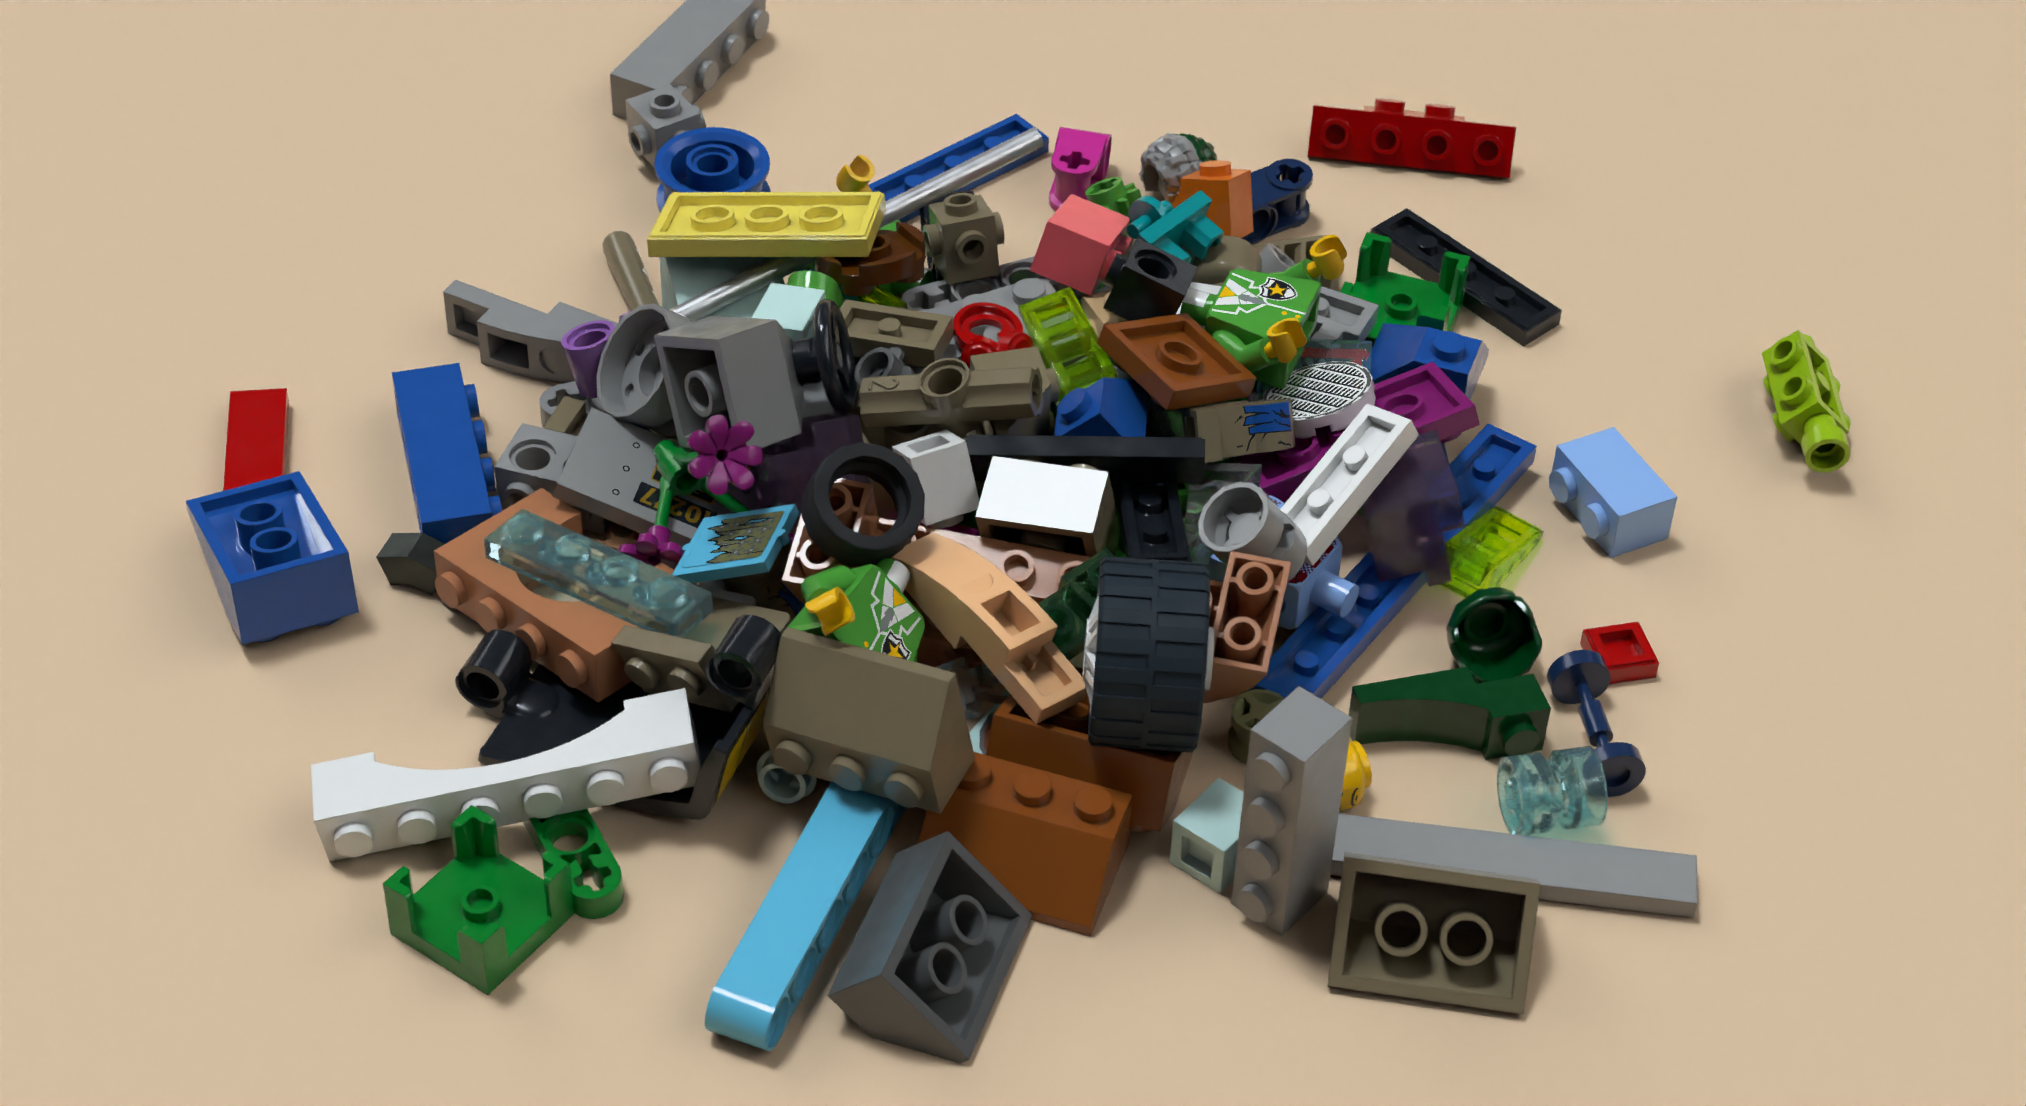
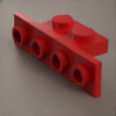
M1377 98L1375 99L1374 107L1364 106V110L1313 105L1307 156L1510 178L1516 126L1465 121L1464 116H1455L1456 107L1447 105L1426 104L1425 112L1405 110L1404 101Z

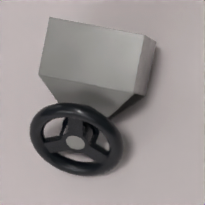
M830 299L821 300L814 311V337L794 341L775 319L708 316L655 334L654 339L679 446L689 448L687 445L688 438L696 430L706 433V421L714 415H723L727 419L728 429L741 420L749 422L754 428V435L746 442L747 446L757 445L763 448L802 433L803 386L817 384L821 381L832 408L840 414L850 413L854 408L857 395V383L854 377L855 363L848 329L838 305Z

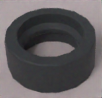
M860 442L838 448L821 462L803 492L801 516L809 537L824 554L835 558V560L845 565L859 567L869 564L877 565L882 559L892 558L899 553L915 535L924 517L925 493L918 474L902 456L882 445ZM855 474L867 476L881 484L892 497L897 510V518L892 528L881 536H869L859 534L846 527L834 514L829 501V491L836 480L843 475Z

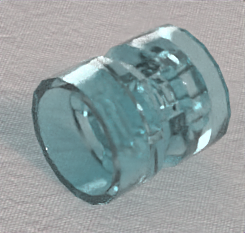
M1591 746L1553 750L1548 760L1541 753L1501 758L1497 770V793L1502 818L1507 830L1511 834L1532 835L1551 832L1556 822L1563 829L1598 826L1604 822L1607 813L1606 779L1601 761Z

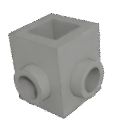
M671 84L625 100L628 137L631 147L639 157L643 156L654 168L656 154L665 142L683 132L706 128L705 119L699 107L695 104L691 105Z

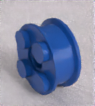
M720 127L689 130L665 142L655 157V173L660 181L656 195L659 212L662 211L672 192H771L765 180L770 170L768 151L756 138L738 130Z

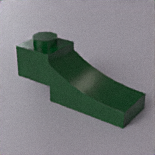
M1467 666L1352 686L1348 716L1352 717L1350 737L1352 741L1355 740L1361 745L1377 742L1421 741L1462 746L1481 751L1485 760L1511 755L1520 756L1529 752L1543 750L1551 707L1534 674L1476 683Z

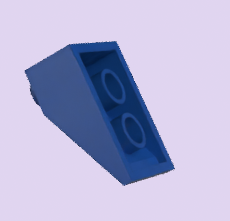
M300 471L186 501L188 514L224 610L242 645L251 642L272 641L283 633L312 625H329L341 617L359 613L349 552Z

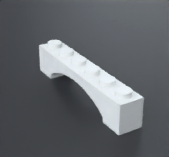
M682 688L624 700V710L591 732L553 749L505 763L464 769H412L377 762L374 752L311 764L313 820L328 860L332 862L360 857L375 852L451 837L450 826L452 822L471 805L493 817L497 827L529 821V818H549L557 814L612 805L617 802L694 787L697 774L702 765L696 728L686 689Z

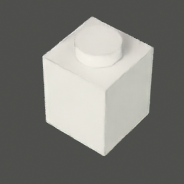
M946 429L892 446L893 452L902 456L918 474L925 493L922 524L925 526L929 525L932 528L950 527L963 521V514L978 509L980 501L965 440Z

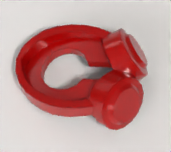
M988 302L973 303L960 309L954 317L953 338L962 349L961 361L966 363L969 370L970 356L1033 347L1031 337L1023 333V326L1019 318L1004 306ZM980 325H991L1001 329L997 333L998 342L981 335H976L970 330Z

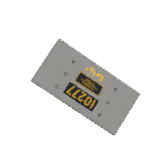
M591 407L556 483L552 497L641 534L648 533V529L655 524L660 497V478L662 477L657 469L658 460L654 456V448L659 442L669 439ZM672 441L676 447H680L679 443ZM684 448L688 453L695 452L690 448ZM753 475L754 483L746 490H741L728 481L726 492L750 510L795 504L798 511L800 510L802 504L801 494L780 485L778 486L761 477ZM696 490L688 495L676 494L672 498L667 526L671 531L670 542L683 547L685 544L690 543L703 518L731 514L732 512L700 490Z

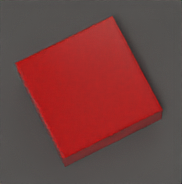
M1639 621L1583 629L1580 645L1583 650H1592L1602 655L1610 673L1611 679L1609 684L1656 678L1659 661Z

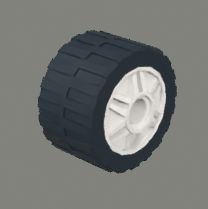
M1104 556L1100 560L1096 601L1086 622L1083 682H1085L1089 699L1088 742L1091 746L1192 753L1197 748L1202 720L1204 690H1210L1214 654V627H1209L1210 572L1205 563Z

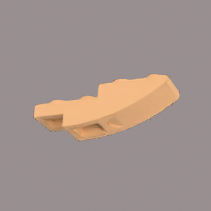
M935 533L928 534L907 544L899 553L891 558L907 567L911 578L905 590L950 644L957 649L968 643L1035 724H1039L1084 700L1087 690L1083 677L1052 642L1058 625L1036 601L994 564L964 545Z

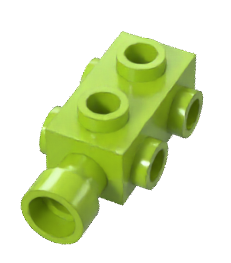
M1797 330L1789 336L1781 338L1773 346L1762 352L1767 376L1763 378V383L1767 392L1774 400L1777 412L1772 414V418L1781 435L1789 442L1795 439L1801 444L1806 465L1811 470L1822 473L1832 472L1843 467L1850 458V448L1846 434L1849 433L1851 421L1843 412L1838 394L1840 382L1833 376L1829 359L1815 347L1814 340L1809 335L1802 334Z

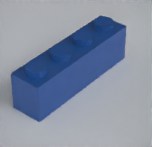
M459 363L392 372L397 416L420 533H425L444 544L502 511L499 495L488 497V492L496 491L491 457L480 459L479 455L488 453L484 424L482 420L472 421L471 419L479 417L475 384L464 385Z

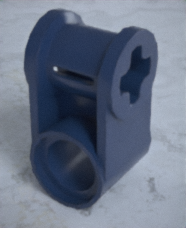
M1281 159L1269 166L1251 172L1253 232L1241 239L1248 241L1252 245L1259 243L1269 236L1306 223L1310 214V205L1306 200V190L1310 188L1313 181V171L1309 165L1296 159Z

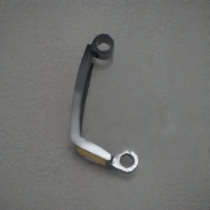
M742 615L736 618L706 665V674L710 683L718 691L739 701V703L731 713L689 703L696 728L702 765L697 774L694 787L612 804V806L690 820H701L708 816L763 726V718L781 638L780 631L771 622L756 615ZM493 629L485 634L455 678L459 693L469 703L501 718V721L479 752L478 761L486 766L529 757L568 743L598 728L624 710V700L653 695L644 692L640 686L632 681L598 703L577 688L566 685L559 676L541 664L538 665L533 674L530 673L532 661L528 645L515 634L502 629Z

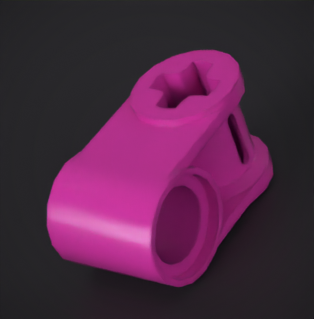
M1066 127L1059 128L1051 162V168L1056 175L1049 193V205L1054 211H1057L1071 194L1088 200L1085 191L1093 184L1105 179L1111 154V134Z

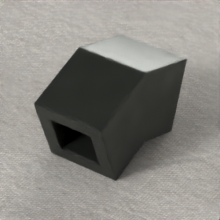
M392 533L376 558L390 585H412L433 596L436 591L435 579L437 578L434 550L443 546L444 543L425 533Z

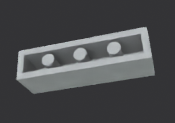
M686 0L610 73L613 115L627 120L625 100L669 84L692 105L706 90H710L715 85L716 80L731 65H735L740 60L742 54L756 40H760L765 35L769 25L766 0Z
M1300 686L1291 692L1250 731L1231 904L1239 908L1247 918L1254 922L1262 923L1281 936L1328 892L1352 725V717Z

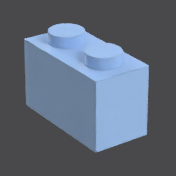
M1615 427L1557 445L1552 472L1549 476V488L1555 499L1563 503L1581 523L1587 536L1594 539L1610 558L1668 539L1677 496Z

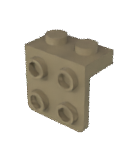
M713 597L704 601V604L691 616L677 636L625 625L611 644L626 664L624 666L626 675L635 684L640 686L644 692L658 694L685 688L689 703L731 713L739 701L718 691L710 683L706 674V665L736 618L742 615H756L771 622L782 635L793 620L786 612Z

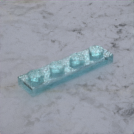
M521 509L484 538L487 559L645 630L683 638L713 612L712 592L524 509Z

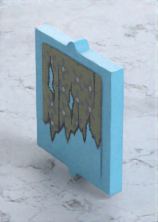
M790 504L703 518L690 543L682 547L684 554L671 575L675 585L769 572L782 546L790 542L788 534L799 515L796 505Z

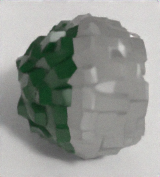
M1167 133L1165 136L1159 137L1156 141L1150 143L1147 150L1141 155L1142 167L1139 176L1144 183L1145 191H1160L1165 200L1172 204L1181 189L1180 178L1199 170V164L1202 162L1217 160V154L1214 152V146L1211 143L1205 142L1201 137L1197 138L1194 135L1183 133L1179 135Z

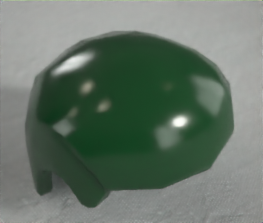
M1502 587L1477 590L1457 603L1446 627L1448 645L1460 668L1468 666L1473 678L1481 683L1526 674L1531 670L1542 648V639L1529 605L1521 596H1516L1513 591Z

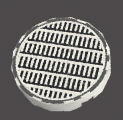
M1332 361L1312 364L1293 371L1284 389L1270 386L1264 392L1262 401L1291 399L1295 438L1305 439L1317 436L1315 428L1330 425L1331 432L1346 429L1367 403L1374 406L1376 397L1373 378L1367 368L1353 362Z

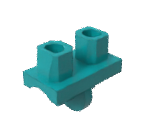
M1201 190L1174 209L1170 202L1166 200L1160 202L1151 196L1140 197L1129 207L1130 224L1127 226V232L1133 239L1139 238L1190 263L1192 257L1181 248L1183 245L1200 260H1203L1208 255L1207 250L1212 246H1217L1224 235V231L1206 216L1212 199Z

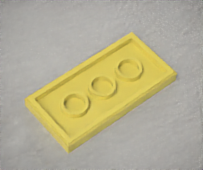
M672 192L647 238L649 257H869L886 212L885 194L881 192Z

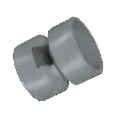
M1249 482L1233 483L1212 495L1202 509L1198 521L1199 536L1205 546L1226 565L1228 564L1230 551L1292 562L1288 582L1295 577L1303 566L1307 554V543L1304 534L1279 509L1277 504L1262 488Z

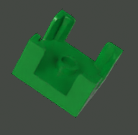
M1367 232L1360 246L1354 286L1352 283L1344 282L1340 291L1341 293L1379 305L1377 322L1359 350L1370 354L1383 323L1453 331L1463 307L1470 256L1449 251L1445 252L1442 258L1439 283L1389 272L1392 240L1386 236Z
M471 805L450 826L454 853L452 861L415 894H413L410 869L405 866L398 869L383 883L390 934L489 995L574 915L570 863L550 851H545L542 854L543 880L500 854L496 821L490 815Z

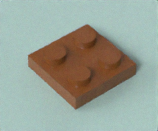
M1187 313L1105 324L1096 343L1115 361L1116 366L1121 371L1129 374L1150 394L1153 402L1166 410H1177L1184 407L1249 397L1257 380V377L1239 363Z

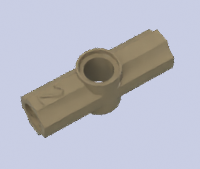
M944 358L929 364L921 374L862 378L859 390L860 415L866 428L933 424L938 432L947 429L953 434L961 436L973 431L982 421L1041 417L1044 405L1043 380L1038 366L970 371L965 362L957 358Z

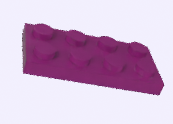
M1434 362L1374 384L1376 397L1374 406L1412 420L1419 434L1398 461L1406 458L1412 451L1433 443L1452 441L1458 438L1462 432L1480 425L1475 405ZM1330 425L1315 428L1317 436L1305 439L1295 438L1296 446L1293 448L1229 457V460L1245 482L1253 483L1262 488L1268 496L1271 495L1286 503L1345 429L1331 432Z

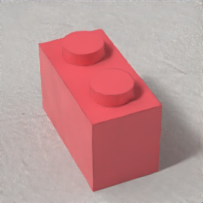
M1071 194L1047 221L1029 271L1091 296L1099 284L1104 281L1116 254L1119 253L1125 257L1129 254L1133 243V238L1125 235L1127 226L1130 224L1129 217Z

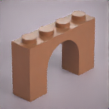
M543 488L434 550L437 575L435 588L439 597L447 606L458 609L479 623L486 632L493 629H502L515 634L528 645L531 661L538 662L559 676L566 685L577 688L598 703L632 682L624 671L626 664L611 644L625 625L677 636L691 616L704 604L703 588L696 583L676 586L671 577L674 570L662 562L617 590L595 599L558 601L533 593L532 591L573 566L575 564V554L584 551L581 512L566 502L552 497V494Z

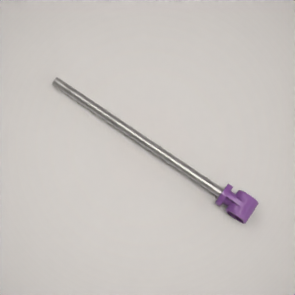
M1031 128L885 201L886 212L880 228L1043 146V139L1040 132L1036 128ZM774 257L670 310L693 322L813 263L814 257ZM630 310V311H628V312H626V313L620 315V316H619V322L622 320V318H623L626 314H628V313L631 312L632 310ZM596 320L576 326L568 331L561 341L580 395L585 397H598L596 375L600 357L611 332L615 328L614 324L607 320Z

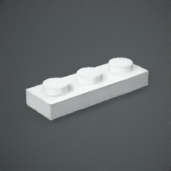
M1367 403L1281 507L1280 510L1300 528L1306 538L1307 554L1304 560L1305 563L1313 566L1419 436L1412 420Z

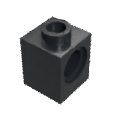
M1137 238L1128 257L1117 253L1107 272L1103 284L1112 287V290L1103 308L1128 321L1175 315L1198 267Z

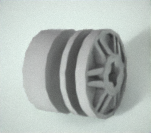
M655 303L640 305L626 314L611 332L600 357L596 379L597 396L603 410L615 418L643 429L650 428L657 434L667 439L672 438L678 442L654 335L693 321Z

